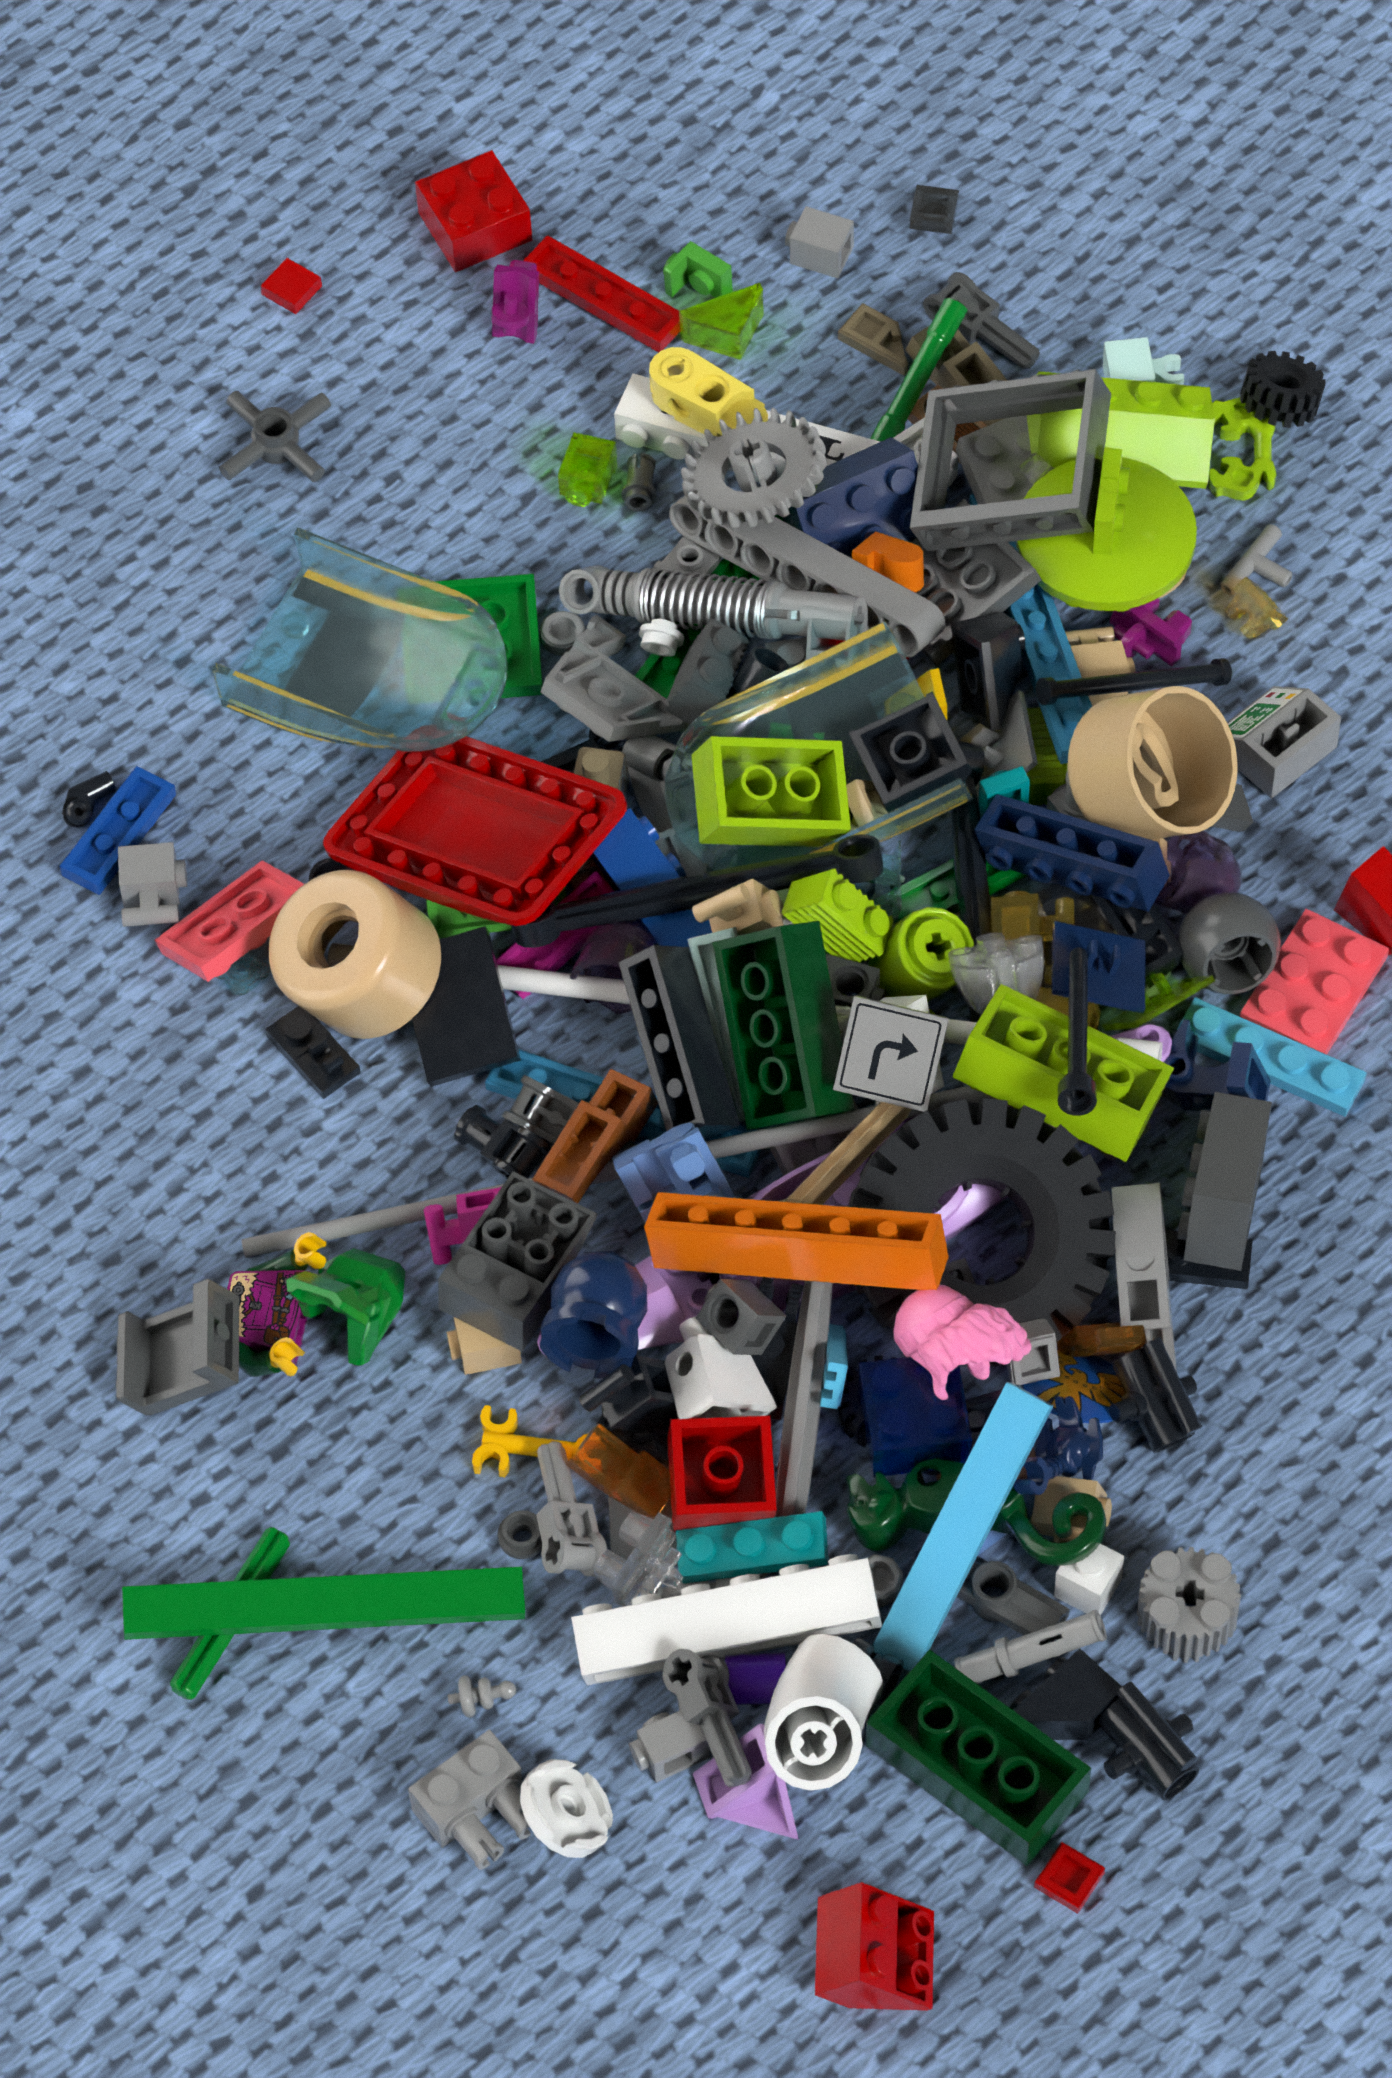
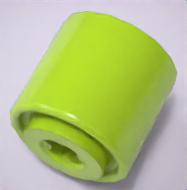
M925 907L912 912L892 925L884 953L880 957L876 955L873 959L869 957V966L880 969V988L886 989L885 997L926 995L927 1002L958 985L970 973L975 959L974 941L968 927L957 915L943 908Z

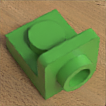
M692 241L679 253H673L664 265L665 293L671 297L688 281L700 294H710L720 301H723L733 291L731 265Z

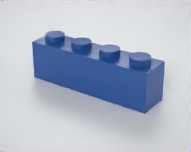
M630 808L627 809L622 819L590 856L615 891L686 876L677 858L671 852L664 856L656 845L655 841L660 839L647 817L642 816L638 819ZM692 909L636 919L653 945L689 947L687 939L712 933L710 921L707 920L699 923L694 917Z

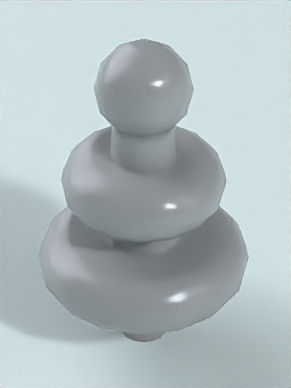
M463 1675L458 1681L459 1693L448 1694L449 1704L461 1703L463 1714L471 1718L476 1713L475 1703L480 1702L484 1709L489 1710L493 1707L495 1698L511 1699L516 1693V1687L514 1683L506 1680L499 1685L491 1686L490 1680L486 1677L479 1679L478 1687H473L470 1677Z

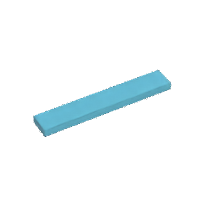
M1006 1382L873 1643L877 1654L882 1656L891 1654L903 1660V1668L911 1671L931 1648L1054 1405L1011 1382Z

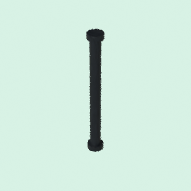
M1219 658L1213 659L1210 664L1096 677L1055 681L1052 677H1044L1038 679L1035 693L1041 705H1052L1056 703L1057 699L1209 682H1212L1215 686H1223L1231 681L1232 669L1227 659Z

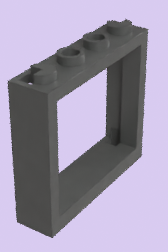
M1077 369L1069 373L1054 375L1038 374L1030 378L1008 381L992 380L988 383L969 386L953 385V388L928 391L910 529L926 551L1094 532L1111 392L1096 369L1085 371ZM1082 409L1072 493L945 508L956 424Z

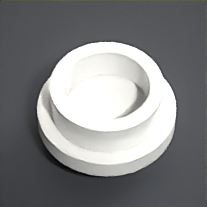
M653 619L651 623L641 625L639 636L642 638L641 647L645 651L666 657L676 654L677 648L683 645L684 635L677 630L678 626L675 623L664 619Z

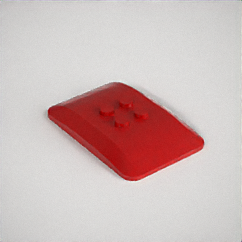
M431 726L416 731L408 738L329 829L324 837L323 846L328 856L333 860L356 871L369 874L383 883L461 912L503 924L521 926L535 921L545 911L622 819L627 811V802L623 793L617 788L459 733Z

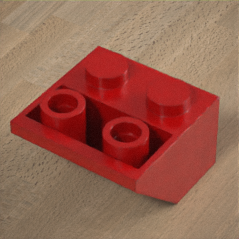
M863 1882L818 1897L815 1996L847 2008L925 2011L932 2009L933 1910Z

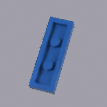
M136 766L59 866L61 875L100 895L119 871L118 847L139 845L176 796L175 785Z

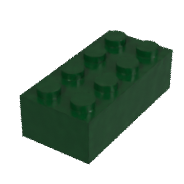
M813 921L777 926L712 942L747 1130L855 1110L852 1094L833 1090L843 1044L820 922Z
M930 1649L866 1722V1747L1026 1866L1089 1792L1090 1766Z

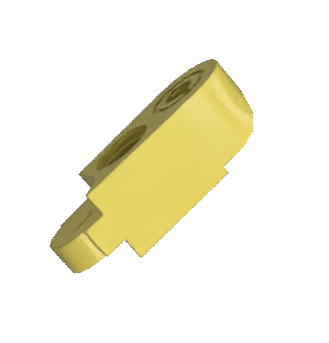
M670 347L661 350L651 360L649 367L650 392L652 393L654 403L662 411L674 416L675 420L702 434H704L705 429H708L712 435L720 437L722 436L719 425L720 419L724 420L728 427L735 429L737 425L736 413L739 412L746 423L751 424L754 418V408L760 411L763 422L768 421L765 404L754 398V389L693 351L682 347Z

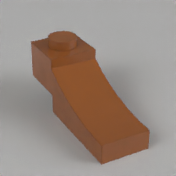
M610 1069L591 1101L588 1103L581 1100L532 1180L578 1204L594 1179L611 1158L630 1140L635 1142L658 1105L652 1089L645 1084Z

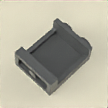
M206 1279L193 1284L192 1303L149 1319H141L129 1311L119 1314L117 1379L115 1384L117 1400L147 1416L239 1384L240 1296L214 1281Z

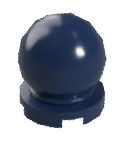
M584 1252L563 1266L551 1288L552 1309L547 1312L542 1321L540 1349L548 1360L565 1371L570 1372L572 1365L583 1369L595 1370L593 1378L601 1379L622 1364L630 1368L632 1366L633 1358L639 1347L637 1330L648 1311L647 1284L634 1263L614 1252Z

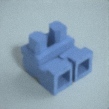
M684 1123L673 1127L651 1141L647 1139L612 1157L615 1170L636 1207L638 1206L645 1223L657 1192L737 1198L698 1127L695 1128L693 1123Z

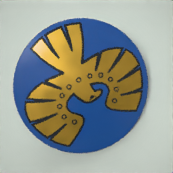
M1057 1347L1059 1377L1021 1385L1024 1390L1054 1405L1050 1412L1054 1415H1057L1055 1398L1061 1396L1065 1399L1067 1396H1072L1079 1408L1083 1423L1088 1424L1089 1420L1095 1417L1099 1419L1100 1423L1112 1422L1109 1407L1111 1404L1121 1401L1122 1396L1125 1394L1111 1363L1094 1354L1065 1347Z

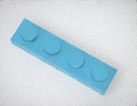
M1196 997L1177 1028L1178 1030L1184 1019L1189 1020L1194 1035H1197L1199 1038L1197 1052L1222 1063L1230 1060L1233 1042L1252 1043L1271 1080L1270 1084L1346 1117L1366 1079L1367 1072Z

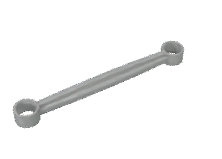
M805 1281L781 1436L775 1489L777 1507L775 1517L806 1513L821 1409L820 1398L823 1388L824 1365L826 1364L833 1283ZM768 1573L758 1575L760 1579H764Z

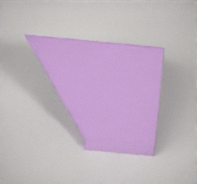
M758 1724L739 1739L752 1770L749 1782L734 1788L725 1785L714 1758L693 1773L708 1818L719 1817L799 1840L786 1783L776 1775L767 1760L764 1739L765 1724Z

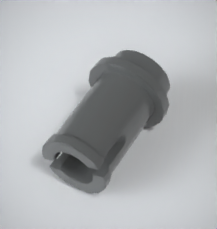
M645 453L640 454L639 468L637 467V454H633L628 458L627 484L624 485L621 491V498L629 509L639 512L649 509L656 500V490L653 487L656 461L652 456Z

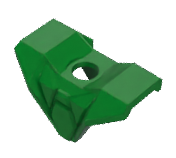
M353 1248L327 1261L325 1266L319 1269L318 1275L303 1271L287 1279V1291L299 1303L303 1316L313 1318L323 1313L327 1306L336 1312L344 1314L347 1317L348 1363L362 1366L370 1361L372 1353L401 1308L406 1271L398 1262Z

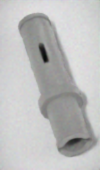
M1095 1609L1088 1614L1048 1626L1009 1640L1007 1637L995 1640V1646L964 1657L955 1658V1668L976 1684L1003 1674L1010 1678L1018 1675L1019 1669L1060 1656L1098 1641L1107 1640L1106 1629L1099 1612Z

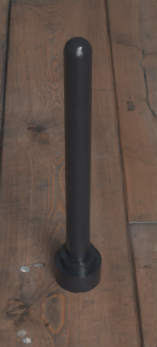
M1076 947L1069 954L1068 1073L1058 1084V1106L1069 1115L1081 1116L1090 1113L1097 1104V1085L1090 1075L1087 1074L1088 954L1085 949Z

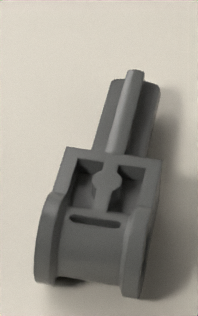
M954 272L949 276L948 284L937 294H930L924 299L923 306L925 312L932 321L944 298H951L963 304L968 311L958 330L970 345L980 337L1021 369H1030L1040 355L1039 349L998 319L1000 304L981 291L967 275L961 272Z
M523 1075L520 1080L523 1084L522 1089L511 1109L505 1110L501 1117L530 1130L537 1136L554 1144L579 1103ZM629 1141L615 1155L637 1144Z
M678 1649L672 1652L667 1657L663 1666L662 1676L665 1686L669 1691L676 1694L687 1723L701 1725L725 1785L734 1788L746 1784L751 1779L752 1770L731 1722V1719L740 1712L728 1685V1666L723 1659L714 1655L699 1657L697 1653L688 1649Z

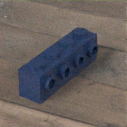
M998 794L995 795L974 829L987 863L1001 871H1008L1010 869L1023 873L1040 883L1052 882L1069 887L1080 895L1087 896L1092 894L1105 898L1122 908L1134 907L1149 912L1170 877L1161 848L1156 841Z

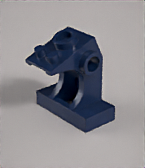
M1184 1019L1178 1030L1172 1028L1169 1031L1172 1046L1170 1055L1164 1063L1174 1067L1161 1097L1188 1111H1211L1215 1092L1264 1101L1268 1100L1271 1080L1252 1043L1233 1042L1229 1061L1220 1066L1205 1067L1195 1064L1199 1038L1197 1035H1194L1190 1027V1021Z

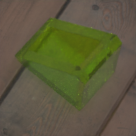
M757 283L680 310V336L683 342L741 360L764 315L763 288L761 284Z

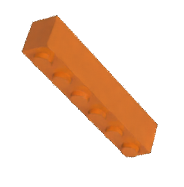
M657 1192L644 1225L653 1266L659 1269L913 1290H937L949 1257L941 1214Z

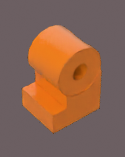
M875 531L852 550V559L915 593L923 588L924 560L923 550L920 546Z

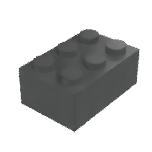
M1215 1092L1211 1111L1201 1110L1197 1138L1204 1139V1144L1194 1143L1189 1172L1197 1173L1196 1178L1187 1177L1182 1206L1191 1207L1190 1212L1182 1211L1177 1236L1178 1240L1186 1241L1183 1261L1241 1271L1262 1170L1272 1102Z

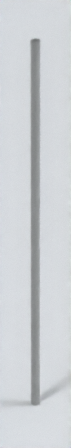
M970 1086L933 1093L928 1112L938 1109L942 1104L967 1099L968 1103H979L983 1098H996L974 1090ZM876 1105L709 1140L706 1143L715 1159L850 1131ZM912 1109L907 1118L916 1117L923 1112ZM609 1161L591 1185L620 1179L613 1161ZM500 1184V1185H496V1186H491V1187H486V1188H481V1189L472 1190V1191H467V1192H462V1193H458V1194H464V1193L476 1192V1191H481V1190L499 1188V1187H502L504 1184ZM458 1194L242 1239L244 1255L247 1258L294 1248L297 1239L307 1232L314 1233L324 1241L422 1221L425 1220L423 1209L434 1204L442 1205L444 1216L456 1214V1195Z

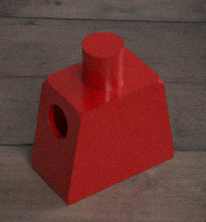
M1382 846L1351 873L1334 911L1365 937L1388 947V955H1391L1392 854Z

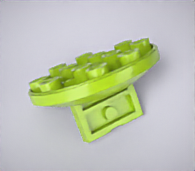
M1104 447L1094 532L1016 541L1018 553L1036 569L1042 579L1038 585L1053 597L1065 602L1068 606L1098 611L1124 612L1130 608L1144 605L1172 589L1184 576L1193 559L1196 547L1197 526L1193 508L1185 493L1170 477L1160 470L1143 462L1122 457L1123 449ZM1076 460L1062 464L1046 473L1030 488L1024 499L1072 493Z

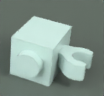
M1148 337L1104 342L1103 372L1105 378L1184 385V374L1173 375L1167 373L1180 370V355L1169 354L1162 358L1152 359Z

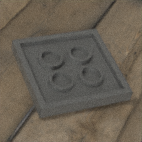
M963 499L955 507L970 506V504ZM915 538L910 543L922 548L924 560V586L916 594L937 605L945 618L944 631L921 651L937 666L954 652L951 631L952 622L1003 612L1042 580L1036 569L1008 542L926 551L920 541Z

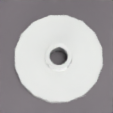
M550 1759L530 1771L521 1785L520 1803L523 1814L535 1836L549 1849L565 1857L583 1858L604 1845L609 1837L607 1836L608 1829L612 1826L613 1822L609 1800L598 1781L588 1772L582 1775L573 1769L576 1764L568 1760Z

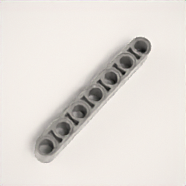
M683 496L670 507L669 517L671 523L680 534L767 582L772 580L786 583L789 589L864 597L868 608L867 637L885 647L894 643L898 653L902 656L913 657L944 631L945 618L937 605L776 517L769 524H766L762 519L758 521L755 527H748L747 522H743L740 527L735 528L730 527L729 521L723 525H718L714 523L712 518H702L698 510L690 507L688 497Z

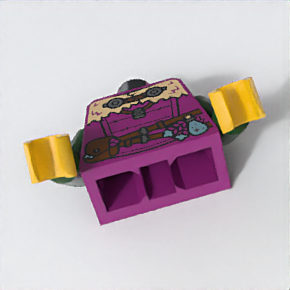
M307 1232L302 1234L297 1239L293 1250L275 1259L248 1268L246 1271H235L230 1275L227 1289L240 1296L239 1368L250 1377H260L281 1371L291 1377L298 1370V1358L305 1354L301 1349L308 1317L303 1316L299 1303L287 1291L286 1280L305 1271L308 1265L314 1269H321L325 1266L326 1258L318 1253L317 1250L325 1247L326 1241L314 1233Z

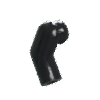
M107 771L72 786L68 790L62 809L63 818L67 824L77 828L85 826L91 819L96 801L116 792L115 784Z

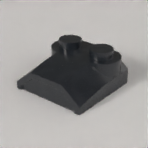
M933 692L857 731L854 729L849 732L888 813L905 814L927 805L959 789L972 772Z

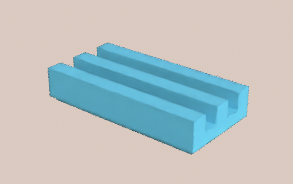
M829 1324L820 1407L837 1409L841 1405L848 1369L846 1333L843 1326Z

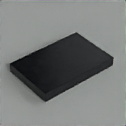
M486 926L439 940L441 946V966L436 985L423 1008L412 1018L427 1082L431 1087L521 1061L490 934Z

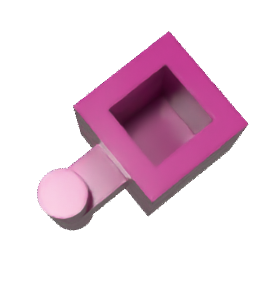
M502 1187L456 1195L457 1219L445 1220L443 1207L439 1204L429 1205L423 1209L434 1264L443 1265L452 1260L450 1245L461 1244L465 1241Z

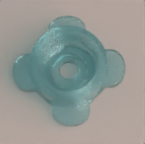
M250 950L231 964L227 972L216 978L224 979L226 986L231 992L241 996L254 990L261 980L268 977L270 970L269 965L265 961L256 959L252 955V950ZM241 967L246 969L244 972H237Z

